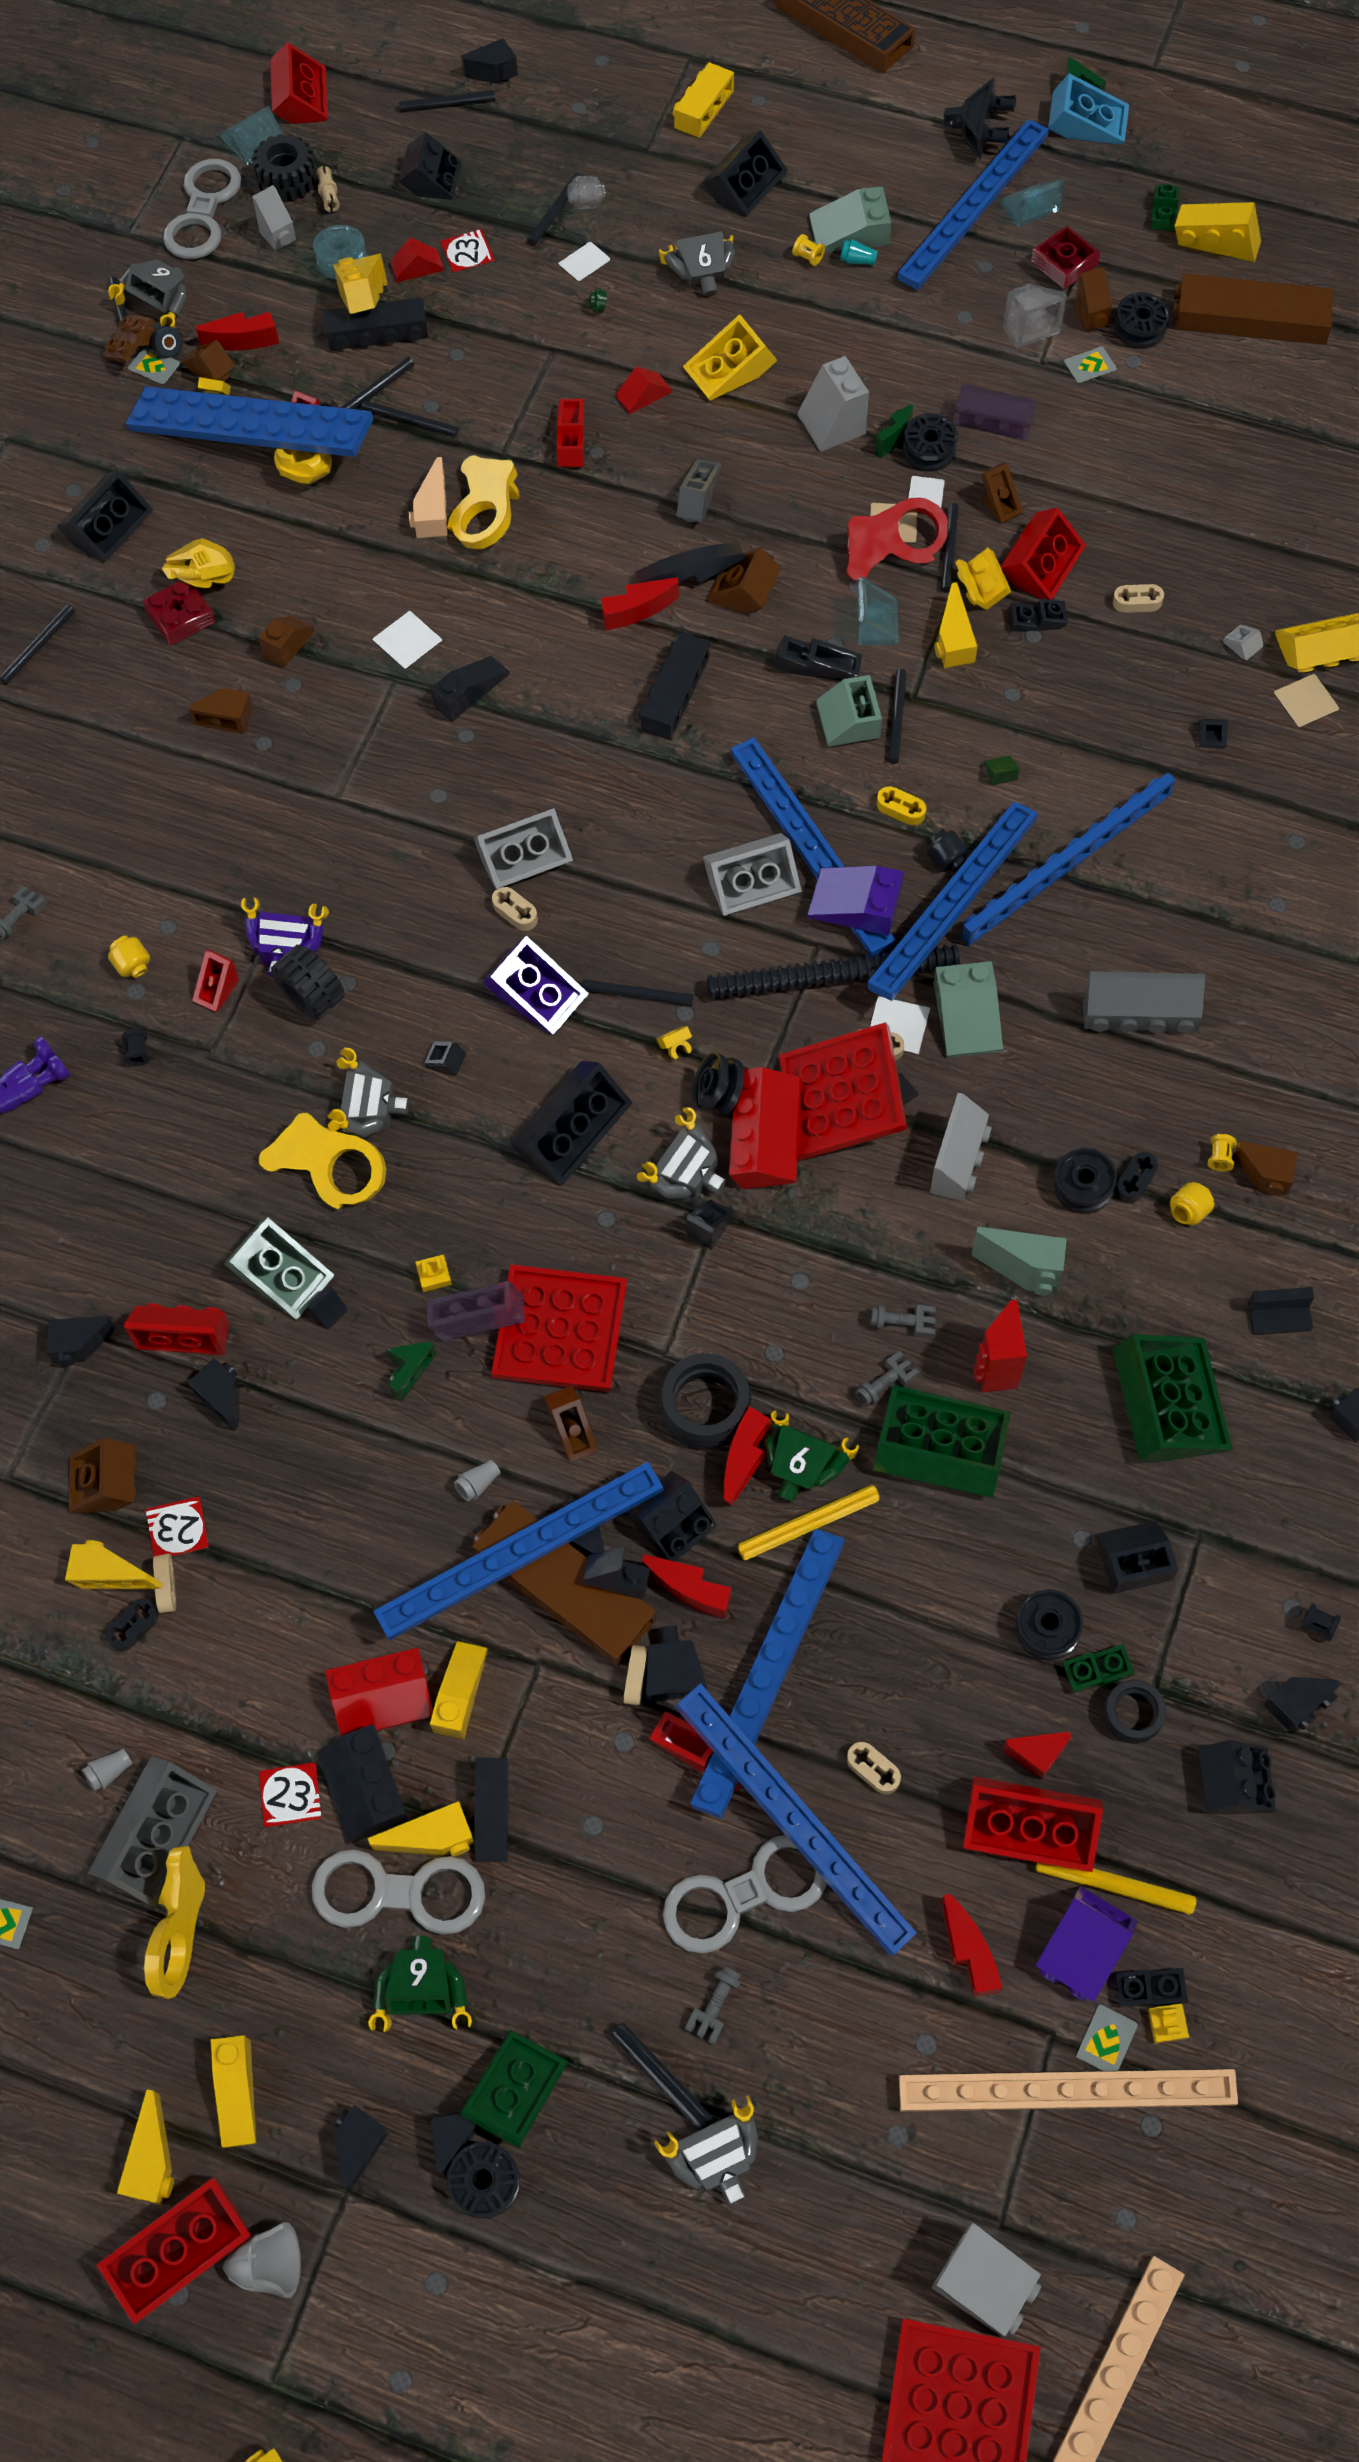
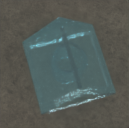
M267 106L219 134L229 147L248 165L253 162L252 154H254V149L260 146L259 143L262 140L266 141L268 140L267 137H276L277 134H283L271 109Z
M1064 180L1040 182L1001 198L1000 203L1017 227H1020L1061 209Z
M864 577L858 578L856 599L858 645H896L899 643L897 599Z

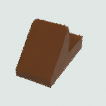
M1001 463L981 473L987 494L981 496V500L999 523H1003L1023 513L1007 463Z

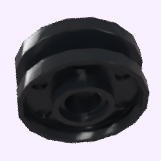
M1145 292L1129 294L1118 305L1117 316L1114 320V332L1120 341L1130 347L1146 349L1156 346L1162 341L1166 333V326L1170 318L1169 308L1156 295Z
M925 413L913 418L908 423L904 433L903 455L907 462L914 468L922 471H938L946 468L952 463L956 455L958 431L954 423L938 414Z
M711 1052L704 1058L699 1065L692 1085L691 1098L696 1110L702 1112L710 1111L712 1115L718 1117H725L732 1111L740 1097L744 1083V1068L740 1060L725 1058L723 1054Z
M1080 1148L1070 1151L1061 1158L1056 1167L1053 1186L1056 1198L1065 1208L1075 1213L1090 1214L1100 1211L1109 1204L1114 1195L1117 1180L1114 1163L1106 1154L1096 1149ZM1087 1178L1091 1183L1084 1184L1079 1179Z
M1051 1589L1036 1591L1027 1597L1019 1608L1015 1626L1018 1642L1027 1653L1037 1659L1048 1661L1061 1659L1071 1653L1079 1642L1083 1627V1617L1079 1606L1073 1598L1065 1593ZM1047 1619L1052 1620L1057 1625V1628L1046 1630L1041 1625V1622Z
M476 2142L464 2147L453 2158L447 2173V2188L452 2201L461 2211L478 2219H492L505 2213L515 2202L520 2190V2172L516 2161L504 2148L491 2142ZM489 2171L492 2175L491 2185L485 2190H479L476 2186L477 2175L480 2172Z

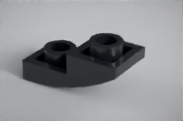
M1039 599L1037 605L1011 603L1008 608L1011 631L1050 630L1064 627L1068 623L1065 601Z
M1183 1968L1149 1971L1148 1969L1116 1973L1120 2008L1189 2003Z

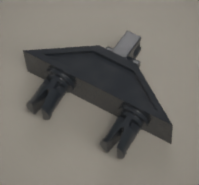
M994 77L965 99L964 106L945 108L944 126L962 129L963 138L981 161L983 148L987 142L1008 144L1009 127L990 128L989 122L991 114L996 110L1015 112L1016 95H995Z

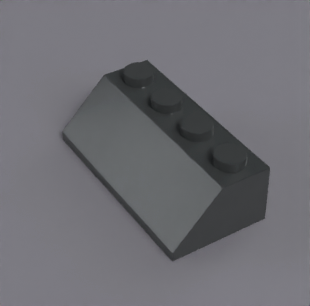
M1090 971L1083 996L1084 1029H1092L1098 1032L1107 1029L1121 1030L1123 1032L1149 1030L1153 1033L1163 1031L1190 1033L1198 1031L1203 1012L1205 974Z
M151 1756L87 1874L155 1908L167 1876L166 1860L170 1850L173 1847L189 1845L217 1790L170 1761Z

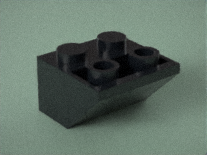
M424 132L407 145L398 182L416 196L451 200L454 198L462 161L427 132Z
M670 1471L660 1480L663 1486L661 1493L629 1509L627 1513L640 1532L666 1560L676 1562L718 1525L690 1482L675 1472Z
M1156 1521L1096 1534L1113 1594L1173 1581L1179 1570L1170 1540Z
M1226 1740L1199 1747L1206 1811L1224 1815L1276 1812V1793L1272 1785L1271 1758L1268 1754V1748L1235 1740Z

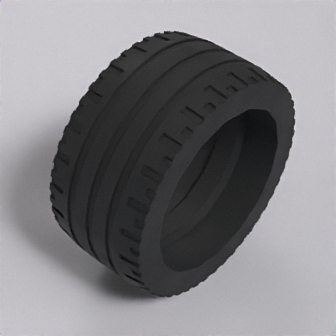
M713 1353L690 1355L676 1363L664 1379L660 1393L662 1418L673 1437L686 1446L702 1450L726 1446L732 1442L742 1418L749 1406H751V1391L748 1381L742 1370L724 1356ZM704 1378H712L723 1382L735 1395L733 1412L726 1420L714 1425H698L687 1421L679 1414L676 1408L677 1394L687 1383Z

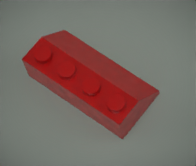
M764 1067L744 1070L742 1091L733 1108L729 1175L741 1189L796 1183L802 1086L800 1076Z
M973 1776L963 1848L1093 1872L1103 1814L1102 1801L1100 1799Z
M213 2177L96 2266L135 2325L250 2238L251 2234L218 2177Z

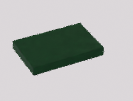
M510 2029L463 2107L460 2116L520 2149L564 2073L568 2061Z

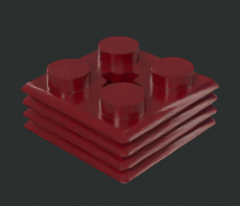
M1065 226L1032 250L1031 263L1056 282L1057 285L1066 289L1080 278V273L1090 271L1099 265V255L1101 253L1069 226Z
M181 580L143 600L146 613L169 645H173L215 622L212 610L195 586Z

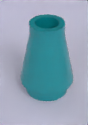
M853 239L850 241L844 240L840 260L845 261V264L874 266L878 250L871 249Z

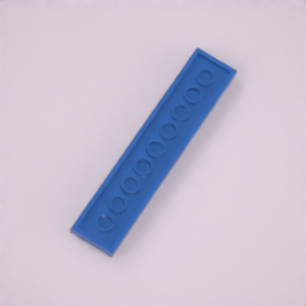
M145 386L126 425L129 431L355 457L374 418L371 411Z

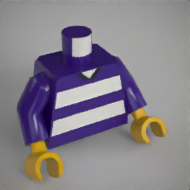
M254 897L255 906L250 910L246 906V898L242 899L241 907L248 915L245 917L247 939L254 954L260 956L262 964L269 966L268 975L273 978L271 967L296 944L305 946L314 953L321 947L324 925L321 923L329 915V910L326 906L322 907V913L319 917L316 915L317 904H312L309 907L308 913L310 917L260 912L259 916H256V911L260 907L259 900Z

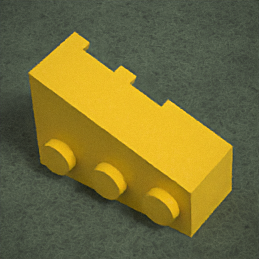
M1255 202L1181 205L1175 223L1178 245L1255 262L1261 243Z
M381 253L354 260L351 257L340 259L338 264H333L339 293L349 313L352 314L375 308L380 298L379 293H383V286L387 285Z

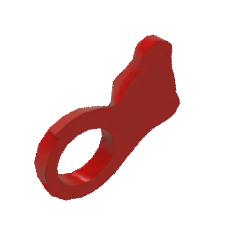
M917 497L900 501L877 515L852 517L847 525V552L849 558L846 570L849 579L858 582L864 580L868 576L870 569L891 553L913 563L934 561L933 555L942 548L947 538V525L949 524L947 516L939 505L929 499ZM920 512L930 517L936 528V539L932 545L927 548L917 549L905 544L898 530L899 521L905 514Z

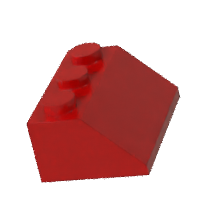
M287 42L270 59L272 112L290 124L325 122L328 119L326 66Z
M1058 507L1036 512L1004 560L1001 570L1015 588L1040 599L1052 600L1083 552L1086 544Z
M1011 1300L986 1330L983 1343H979V1354H976L977 1365H974L973 1370L975 1382L981 1384L982 1393L1018 1389L1027 1353L1017 1300Z
M148 1303L146 1306H135L125 1321L124 1328L136 1350L224 1356L229 1320L225 1311L214 1307L196 1310L185 1305L167 1308L159 1304Z
M418 1647L325 1670L341 1737L371 1724H374L376 1730L380 1731L432 1718L434 1710L422 1656Z

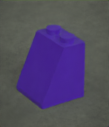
M1080 1885L1041 1954L1036 1967L1041 1969L1040 1973L1046 1979L1057 1983L1059 1980L1069 1986L1070 1993L1083 2001H1086L1088 1998L1094 2002L1131 1939L1138 1920Z

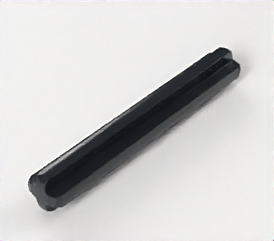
M625 2023L619 2024L612 2031V2038L699 2131L708 2127L713 2120L712 2116Z

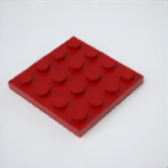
M886 1022L779 1054L781 1072L800 1076L802 1079L798 1161L907 1130L890 1027Z
M510 1264L491 1373L492 1378L561 1387L572 1386L577 1389L611 1393L628 1283L627 1278Z
M903 2318L881 2462H1026L1041 2346Z

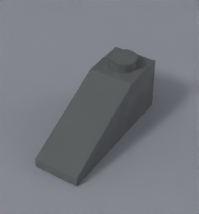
M696 459L680 486L677 517L684 518L687 522H702L711 502L721 470V463Z

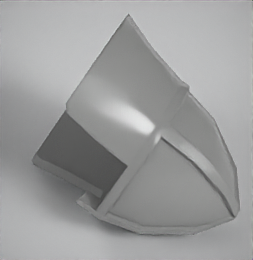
M283 2222L270 2230L255 2234L231 2251L222 2265L229 2280L247 2291L264 2292L284 2298H291L296 2293L299 2284L301 2254L297 2235L290 2223Z

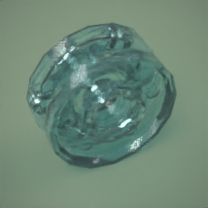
M349 225L327 227L320 231L314 239L313 248L318 270L324 276L331 279H336L333 264H338L340 259L351 257L354 260L367 257L363 235L356 228Z

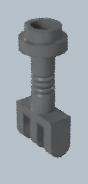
M26 886L21 887L12 896L17 906L3 920L0 919V940L9 938L13 934L11 927L27 911L36 916L46 906L47 899L43 896L39 897V894L34 891L30 892V889Z
M878 1305L877 1308H871L870 1325H875L876 1329H882L884 1323L905 1324L906 1326H914L915 1337L933 1338L935 1337V1329L926 1327L935 1326L936 1319L926 1316L936 1315V1307L916 1305L914 1314H899L886 1312L884 1305Z
M898 1351L886 1360L884 1366L889 1371L872 1384L863 1382L858 1386V1390L855 1392L856 1397L864 1406L875 1404L878 1401L877 1394L894 1381L898 1380L905 1387L920 1375L921 1372L917 1368H914L909 1373L905 1372L913 1364L909 1359L900 1365L898 1364L905 1356L902 1351Z
M723 1966L721 1971L717 1970L715 1977L719 1978L720 1981L715 1989V1994L711 1998L712 2000H710L705 2012L694 2009L685 2030L691 2033L695 2028L696 2022L699 2021L702 2025L696 2036L703 2039L708 2027L714 2030L708 2042L715 2045L725 2025L716 2018L731 1987L739 1988L741 1982L738 1980L741 1974L726 1966Z

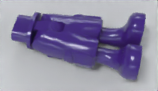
M39 1036L34 1041L36 1055L29 1063L25 1065L22 1061H17L0 1077V1115L9 1110H14L23 1102L30 1101L32 1098L43 1093L44 1089L42 1087L56 1080H65L71 1076L42 1036ZM44 1070L43 1072H41V1073H40L39 1075H37L36 1077L33 1076V1075L37 1074L38 1072Z

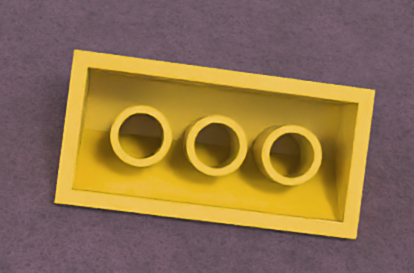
M1359 613L1275 630V636L1287 665L1297 669L1298 672L1312 671L1314 666L1321 664L1324 667L1339 665L1340 660L1348 659V661H1359Z

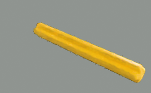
M869 1485L739 1543V1554L743 1560L755 1557L878 1502L879 1493L874 1485Z
M1039 1862L1036 1864V1871L1039 1873L1188 1915L1192 1914L1196 1907V1897L1095 1868H1093V1872H1087Z

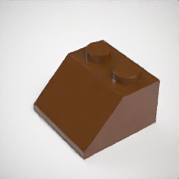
M761 547L745 552V559L719 573L707 597L710 603L744 614L760 610L765 606L767 596L777 582L776 577L781 567Z
M102 1438L70 1455L69 1513L117 1511L134 1503L136 1487L134 1485V1471L136 1467L135 1444Z

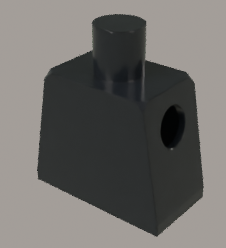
M677 1626L659 1628L661 1644L648 1646L647 1702L683 1699L700 1683L707 1690L706 1681L693 1641H679Z

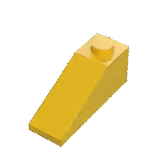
M957 583L951 584L939 631V639L935 643L936 656L938 659H942L944 668L974 663L976 660L977 643Z
M87 1540L85 1544H72L65 1580L80 1589H161L162 1582L106 1549L102 1542Z
M457 1641L432 1714L430 1726L433 1733L462 1740L465 1739L487 1648Z
M459 1801L368 1838L374 1851L440 1856L451 1854L452 1857L468 1852L470 1850L469 1846L475 1844Z
M245 2035L211 2039L212 2072L222 2148L256 2144L251 2040Z
M147 2089L117 2194L163 2205L164 2198L168 2199L171 2195L174 2178L170 2177L172 2167L160 2094Z

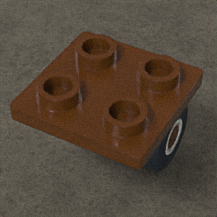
M128 315L121 320L115 337H112L105 346L106 351L103 356L108 360L128 362L137 347L144 346L147 349H153L161 357L171 358L179 353L182 339L179 332L173 327L153 324L154 320L150 317Z

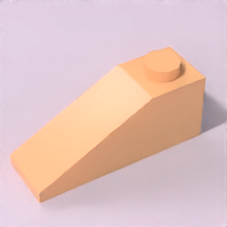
M442 457L436 458L413 500L414 511L409 512L410 528L415 527L417 538L448 536Z

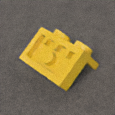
M986 548L968 563L961 559L955 562L959 570L957 575L968 590L966 596L974 606L978 605L988 610L1011 593L997 558L991 549Z

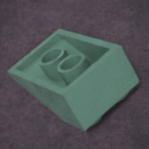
M883 186L857 189L809 213L814 241L816 244L821 243L825 245L824 253L842 251L844 240L850 241L851 239L867 247L890 245L891 219Z
M992 961L936 967L933 986L946 1058L1003 1052L997 986Z
M268 1217L259 1222L224 1263L246 1284L295 1320L300 1317L309 1304L334 1277L331 1271Z
M977 1226L971 1256L1022 1288L1034 1291L1038 1295L1048 1296L1057 1294L1064 1270L1067 1238Z

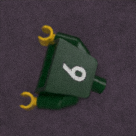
M777 1411L771 1413L772 1425L767 1432L764 1449L767 1464L772 1468L771 1473L783 1478L777 1495L794 1502L800 1486L810 1490L815 1487L825 1486L840 1475L849 1460L853 1459L858 1452L859 1445L854 1450H848L845 1447L849 1438L843 1439L839 1448L837 1445L789 1426L788 1413H786V1418L782 1421L776 1420Z
M427 1936L414 1937L412 1940V1950L397 1951L394 1962L388 1963L376 1979L373 2002L376 2014L372 2015L368 2022L372 2031H375V2022L378 2017L384 2019L383 2031L387 2032L391 2027V2019L388 2015L451 2013V2007L455 2008L456 2012L452 2018V2024L456 2030L455 2019L460 2014L468 2017V2026H471V2016L468 2012H465V2006L468 2002L464 1978L452 1961L444 1960L443 1950L431 1949V1938Z

